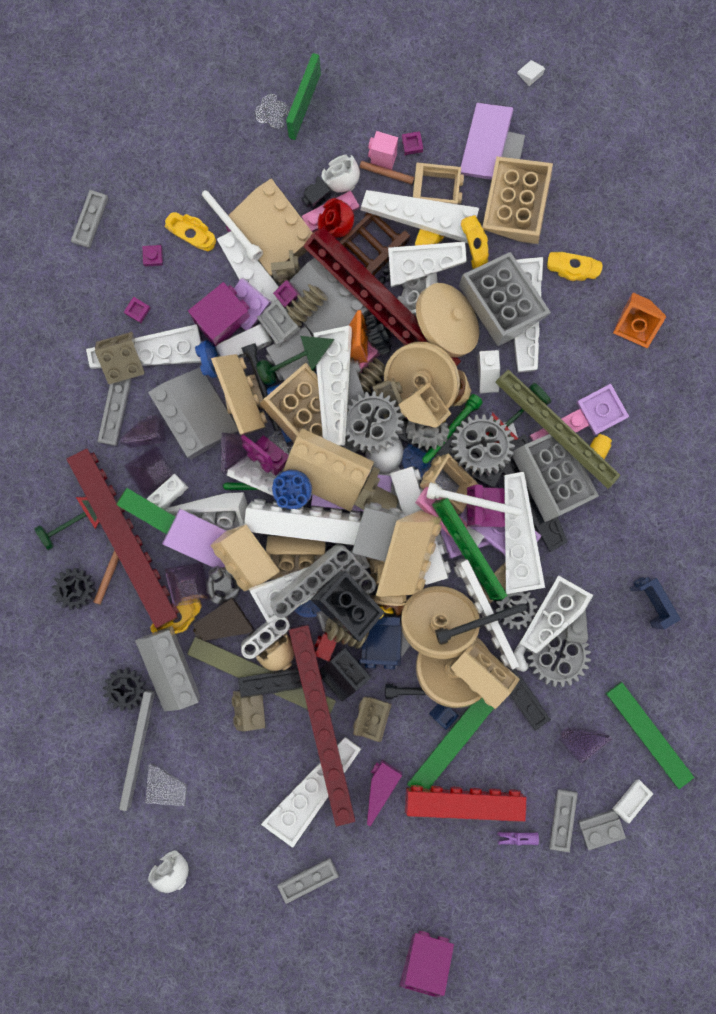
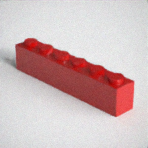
M411 785V788H406L405 813L407 816L525 821L527 797L519 790H509L508 793L501 792L500 789H489V792H486L480 788H470V791H465L460 787H450V790H444L441 786H431V789H423L421 785Z

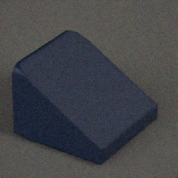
M437 704L429 713L445 730L459 717L450 707Z

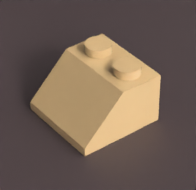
M430 382L413 392L399 404L401 413L409 421L434 428L438 427L451 415Z

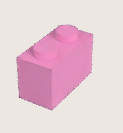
M376 131L375 137H371L368 149H370L368 157L371 158L370 163L392 170L397 156L398 137Z

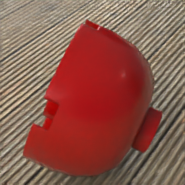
M337 198L329 199L323 206L325 208L323 214L319 213L318 228L324 227L335 239L345 237L354 224L353 210L342 200Z

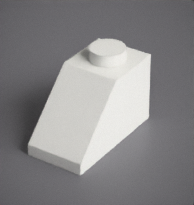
M499 350L480 351L477 356L479 393H498L499 386L495 382L500 377Z

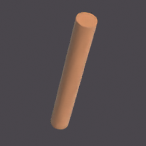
M365 161L360 163L361 169L413 185L415 177Z
M115 550L93 601L94 603L101 605L119 561Z

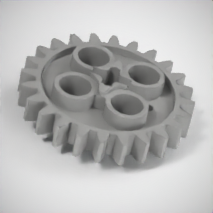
M373 391L372 396L365 392L364 398L358 395V401L351 399L353 405H347L345 439L349 438L347 440L349 445L353 444L355 450L360 447L362 453L368 449L369 454H371L373 449H376L377 453H379L381 447L387 451V444L394 446L393 439L399 441L397 433H403L400 427L404 426V421H402L404 416L400 413L401 410L397 406L396 400L391 402L390 395L384 399L383 392L378 397L375 391ZM366 408L371 409V411L367 414L362 413L363 410ZM383 414H389L387 419L380 418ZM358 426H364L362 431H355ZM377 431L383 432L380 437L374 436Z
M483 414L482 419H479L478 415H475L474 420L468 417L467 423L461 421V427L457 426L455 429L456 433H453L452 436L454 440L451 441V446L454 447L451 453H457L454 460L460 459L461 461L458 466L460 467L465 464V471L472 469V475L479 471V475L482 476L483 472L486 471L487 475L490 476L492 470L497 474L499 468L503 470L505 464H509V457H512L514 454L511 450L514 449L515 445L510 444L513 442L514 437H508L511 430L505 431L506 424L500 426V419L494 422L493 416L489 420L486 419L485 414ZM486 432H491L494 437H488ZM471 435L475 440H469L466 436ZM490 450H496L499 455L491 454ZM476 453L480 458L475 459L471 454Z
M564 629L555 637L558 641V645L555 648L547 644L537 654L530 649L526 650L531 653V656L526 657V659L532 660V663L528 666L535 667L532 674L539 673L538 680L545 678L546 685L552 681L553 687H556L557 682H559L561 687H564L565 681L570 686L572 685L571 679L578 682L579 678L577 675H585L582 669H589L585 662L591 661V659L586 658V655L591 653V651L585 650V647L589 645L588 643L566 641L560 652V655L563 657L557 660L554 671H551V667L557 658L554 652H558L563 639L566 640V629ZM569 645H572L576 650L574 656L567 653ZM542 655L549 656V665H544L541 662ZM561 663H565L568 666L566 674L559 670Z

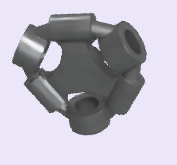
M215 566L208 572L209 578L206 581V593L210 595L212 602L222 605L223 602L239 595L238 592L241 588L225 567ZM232 578H234L235 588L231 587ZM216 590L223 591L225 593V596L223 597L222 595L214 592Z

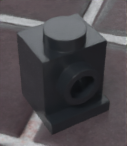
M318 176L314 185L310 184L305 189L301 200L307 208L310 206L314 210L331 198V192Z

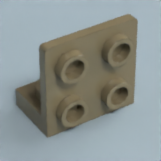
M133 332L96 342L95 353L108 384L144 375L145 371L135 348Z
M374 466L354 505L364 510L365 504H370V502L381 504L382 508L388 510L396 508L399 502L398 497L377 486L380 478H378L380 469Z

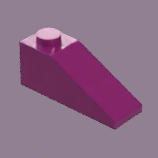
M381 760L380 763L376 762L370 771L372 776L367 814L368 826L372 825L402 777L401 771L384 760Z

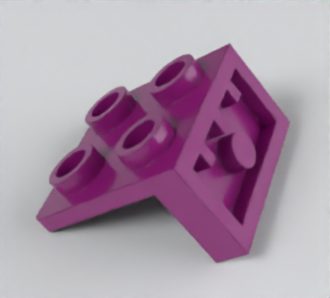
M244 434L240 437L243 442L242 447L248 452L247 456L253 462L258 461L265 472H271L276 476L285 467L289 455L263 435L256 443L252 442Z
M483 485L467 487L468 496L505 504L504 488H483ZM467 504V526L505 527V513Z

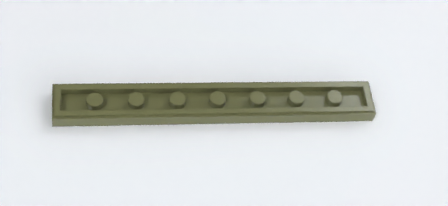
M509 369L496 380L495 383L607 489L621 476Z
M197 636L194 638L187 653L189 656L238 678L273 672L208 641L198 639ZM303 689L273 693L308 709ZM326 696L331 713L336 700Z

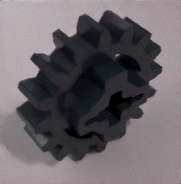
M373 314L366 317L367 320H365L368 325L365 332L371 346L375 347L381 355L390 352L391 344L389 341H391L390 338L392 337L391 332Z
M74 568L73 572L71 569H66V574L60 572L61 578H55L54 580L57 582V585L52 586L53 589H56V592L52 595L58 596L56 603L63 602V608L69 605V610H74L75 606L77 609H82V604L85 606L89 605L87 599H93L94 597L90 594L91 592H96L91 587L95 582L89 581L92 576H85L86 571L81 570L79 572V568ZM71 576H76V577H73L72 581H67V580H66V579H68V578L71 577ZM71 586H75L74 588L77 589V591L73 592ZM77 596L82 597L80 600L72 602Z
M125 668L123 673L122 669H118L117 674L114 672L110 673L112 679H105L108 686L103 687L104 690H107V693L103 696L109 697L107 704L114 703L113 709L120 706V710L124 711L127 706L128 710H132L133 705L136 707L140 705L138 700H142L143 695L141 694L147 691V689L142 688L146 681H140L142 674L136 676L137 670L129 673V668ZM119 677H122V678L120 679V683L114 685L115 681H116ZM125 686L126 689L131 691L125 693L124 690L118 688ZM136 694L135 698L128 702L129 697Z

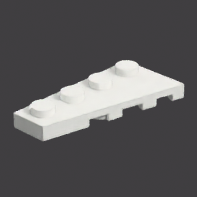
M465 242L388 248L391 288L466 263Z
M246 457L228 469L227 476L273 496V481L280 472L276 476L271 472L267 473L261 468L258 461L253 462L249 457Z

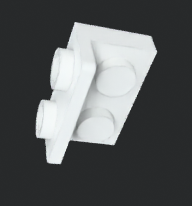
M174 473L147 500L165 510L189 487Z

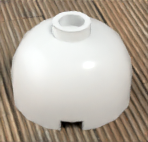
M347 155L335 158L329 163L330 167L327 171L325 168L322 171L321 177L329 189L337 193L353 190L360 177L359 167L352 155L350 158Z
M382 432V433H378V434H376V435H374V436H375V437H380V436L383 434V432ZM393 439L394 446L387 444V451L381 447L379 453H377L376 449H373L372 453L369 454L368 449H366L365 458L373 461V466L379 468L380 471H392L402 461L404 451L400 440Z
M171 851L160 859L164 860L158 867L155 865L152 868L148 881L155 889L164 893L180 890L186 884L189 867L186 860L179 852Z

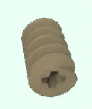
M308 284L310 291L308 292L303 289L302 291L305 296L302 297L298 294L299 302L292 300L294 307L286 306L289 317L298 326H302L301 321H307V316L311 317L313 315L312 311L318 310L317 305L322 306L324 304L323 300L328 301V297L317 286Z
M376 357L373 358L374 363H368V368H362L363 374L359 373L364 393L368 392L371 394L370 387L376 385V381L383 382L381 376H384L385 366Z
M330 618L327 619L325 624L328 640L334 639L337 643L341 641L343 645L348 643V646H354L356 649L362 646L369 634L368 632L358 642Z

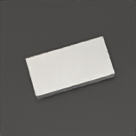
M636 780L613 807V810L626 823H630L653 793L640 780Z

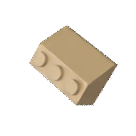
M246 524L224 532L210 545L215 555L221 559L226 570L232 574L237 581V585L243 591L264 583L280 572Z
M268 536L266 553L280 571L268 580H274L310 567L326 553V541L286 536Z
M477 640L451 666V669L458 678L463 679L472 691L477 692L486 704L495 709L511 694L520 680Z

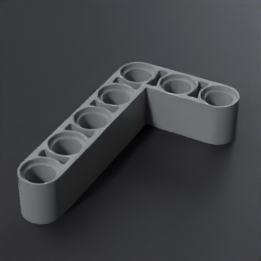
M336 544L274 596L270 604L274 614L279 618H284L341 570L347 571L360 586L364 580L368 579L369 583L366 586H361L367 594L375 590L376 582L346 546ZM345 551V555L342 558H337L339 552ZM325 564H330V568L327 571H322V567ZM357 565V569L354 572H349L352 566ZM315 577V581L312 584L306 583L308 578ZM300 590V594L298 596H291L293 591ZM284 603L285 607L283 609H276L278 604Z

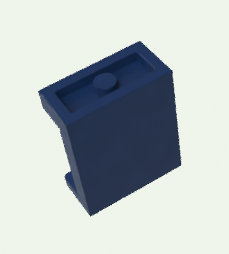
M641 577L633 582L634 585L630 587V590H644L659 615L649 621L652 628L666 629L681 620L657 578Z
M382 617L371 628L366 641L362 644V658L359 659V663L364 664V668H376V665H384L383 669L395 670V666H401L403 635L401 618Z

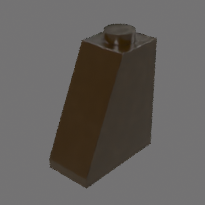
M231 598L193 624L195 635L198 639L202 638L203 641L255 631L234 598Z

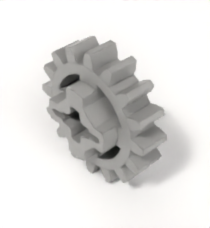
M408 420L406 428L407 438L412 439V444L418 443V448L425 446L426 450H428L430 446L433 449H436L437 445L442 447L443 442L447 441L449 433L448 424L441 423L438 427L434 428Z
M524 591L510 593L503 600L495 602L499 605V608L495 609L496 612L504 610V604L507 606V609L512 607L511 604H528V612L525 610L503 619L502 625L509 623L508 628L512 629L515 625L517 630H520V625L525 628L528 627L526 622L533 621L531 616L537 614L533 612V609L538 608L537 605L532 604L536 599L529 598L530 592L525 594ZM514 595L521 596L516 601L509 598ZM518 616L523 619L517 622L511 621Z

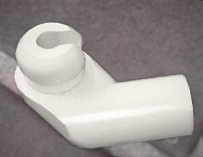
M519 642L513 654L519 664V667L516 669L524 672L528 669V663H526L524 658L527 648Z

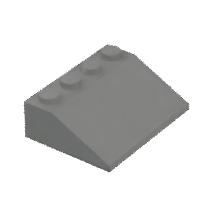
M511 252L462 275L459 288L497 346L514 339L551 313Z
M316 258L310 260L290 280L302 297L305 296L302 291L303 289L308 292L310 291L308 284L317 286L328 297V301L323 300L324 304L322 306L317 305L318 310L312 311L313 315L311 317L307 316L306 322L301 321L313 336L316 332L349 326L357 310L362 311L365 320L370 314V311Z
M200 367L164 382L148 392L190 460L239 431L206 375L202 374Z
M550 434L513 451L512 457L519 471L524 472L526 485L545 522L599 496L585 467Z

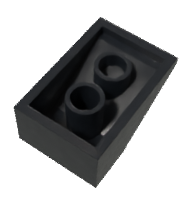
M339 571L311 599L327 617L358 642L365 637L385 613L347 571Z

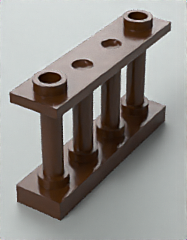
M366 212L365 217L340 243L355 254L365 264V268L375 276L389 262L388 248L404 247L410 241V235L405 230L401 234H397L379 216ZM372 221L392 239V243L388 247L383 246L365 229ZM359 234L379 252V256L375 260L368 258L352 242Z

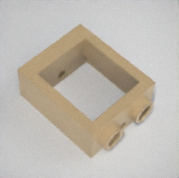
M416 163L413 198L461 204L462 192H459V186H463L464 181L461 167ZM431 176L455 179L453 199L420 197L422 177Z
M448 453L436 456L432 460V465L423 475V480L419 486L424 490V488L429 487L430 483H435L442 469L459 485L456 493L467 495V487L479 484L461 466L459 467V464ZM449 499L457 514L463 513L467 503Z

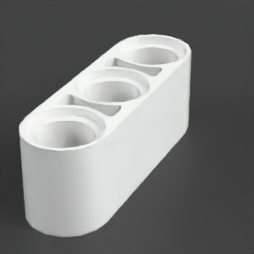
M260 324L221 342L215 349L219 357L237 354L239 358L246 356L243 355L242 347L256 343L258 350L270 345L273 341L264 326Z
M287 616L277 618L270 623L266 621L247 636L241 643L243 656L248 659L256 657L284 635L290 627ZM282 619L286 622L285 625L280 628L275 626V623ZM263 632L270 633V637L265 640L261 639L260 635ZM248 644L255 646V649L251 652L246 651L244 648Z

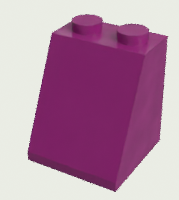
M224 282L188 310L194 323L198 325L199 329L215 347L221 342L228 340L250 317L248 312L250 308L243 299L240 301L236 297L237 292L231 285L227 286Z
M424 931L413 934L399 987L436 998L444 996L454 944L449 943V939L445 937L431 938L430 933Z

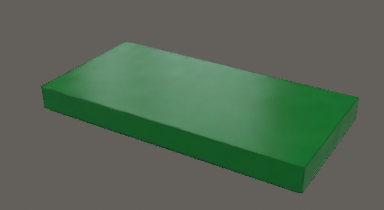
M315 53L311 55L286 119L288 136L293 140H296L321 75L320 57Z

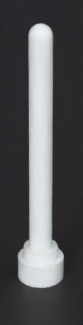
M206 190L203 191V198L246 248L247 257L252 262L260 259L263 255L260 247L251 244L211 194Z
M430 483L428 487L427 498L435 500V498L439 499V497L517 516L523 514L521 508L443 490L442 487L435 483Z

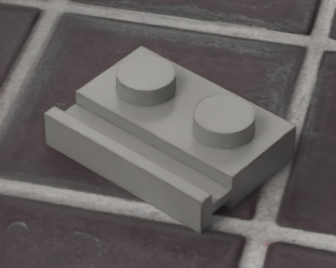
M278 299L266 308L262 315L257 316L279 347L301 329L289 317L288 311Z
M614 810L578 821L588 850L626 838L621 821Z

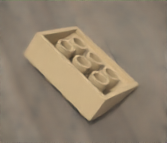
M496 156L482 227L483 230L519 242L539 244L553 163Z
M272 178L256 188L228 215L250 243L259 246L263 251V255L258 261L270 276H273L271 263L290 261L289 250H293L294 256H298V258L308 252L303 246L313 232Z
M237 354L211 358L240 435H247L266 428L264 423H267L264 411L261 413L259 411L258 405H260V400L257 393L253 395L251 387L254 385L250 375L246 377L244 369L247 367L243 357L239 358Z
M305 363L260 403V406L293 442H295L302 428L323 438L318 377L314 371H311L308 364Z
M302 428L294 442L283 472L286 470H298L304 473L311 482L312 494L351 512L374 462Z
M420 510L396 521L376 596L413 595L424 588L426 582L424 579L425 573L428 572L431 565L429 559L436 548V543L434 542L436 536L441 531V518Z

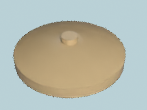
M444 283L432 284L420 293L416 303V316L420 329L427 341L443 349L450 357H461L471 352L479 339V324L475 311L467 298L456 288Z
M413 342L404 345L390 357L385 367L384 381L394 378L395 382H400L403 393H400L402 401L428 382L431 383L448 409L457 398L460 387L458 369L452 358L443 349L434 344Z
M434 586L422 589L408 599L402 611L401 628L407 642L421 654L437 659H449L463 654L473 646L480 627L453 636L451 640H448V643L443 645L439 644L435 630L440 628H447L449 630L480 618L473 602L463 593L448 587Z
M477 637L476 640L488 650L486 645ZM419 652L416 660L417 679L423 691L433 701L450 708H462L470 706L482 698L477 692L472 691L463 679L458 678L451 669V666L461 655L449 659H437Z

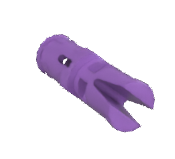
M498 831L497 833L500 837H506V839L497 840L498 845L539 844L538 832Z

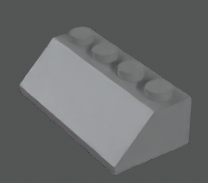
M173 626L135 640L164 711L181 710L199 702L200 693Z

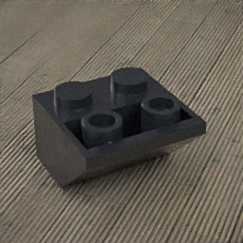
M346 646L320 669L321 678L341 701L355 693L371 679V675Z

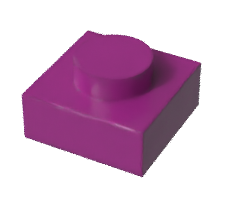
M420 131L402 134L405 155L423 152Z
M161 245L142 246L144 266L163 265Z
M288 280L273 292L284 308L287 305L290 306L292 300H296L299 294Z
M133 297L126 307L124 314L141 324L151 308Z

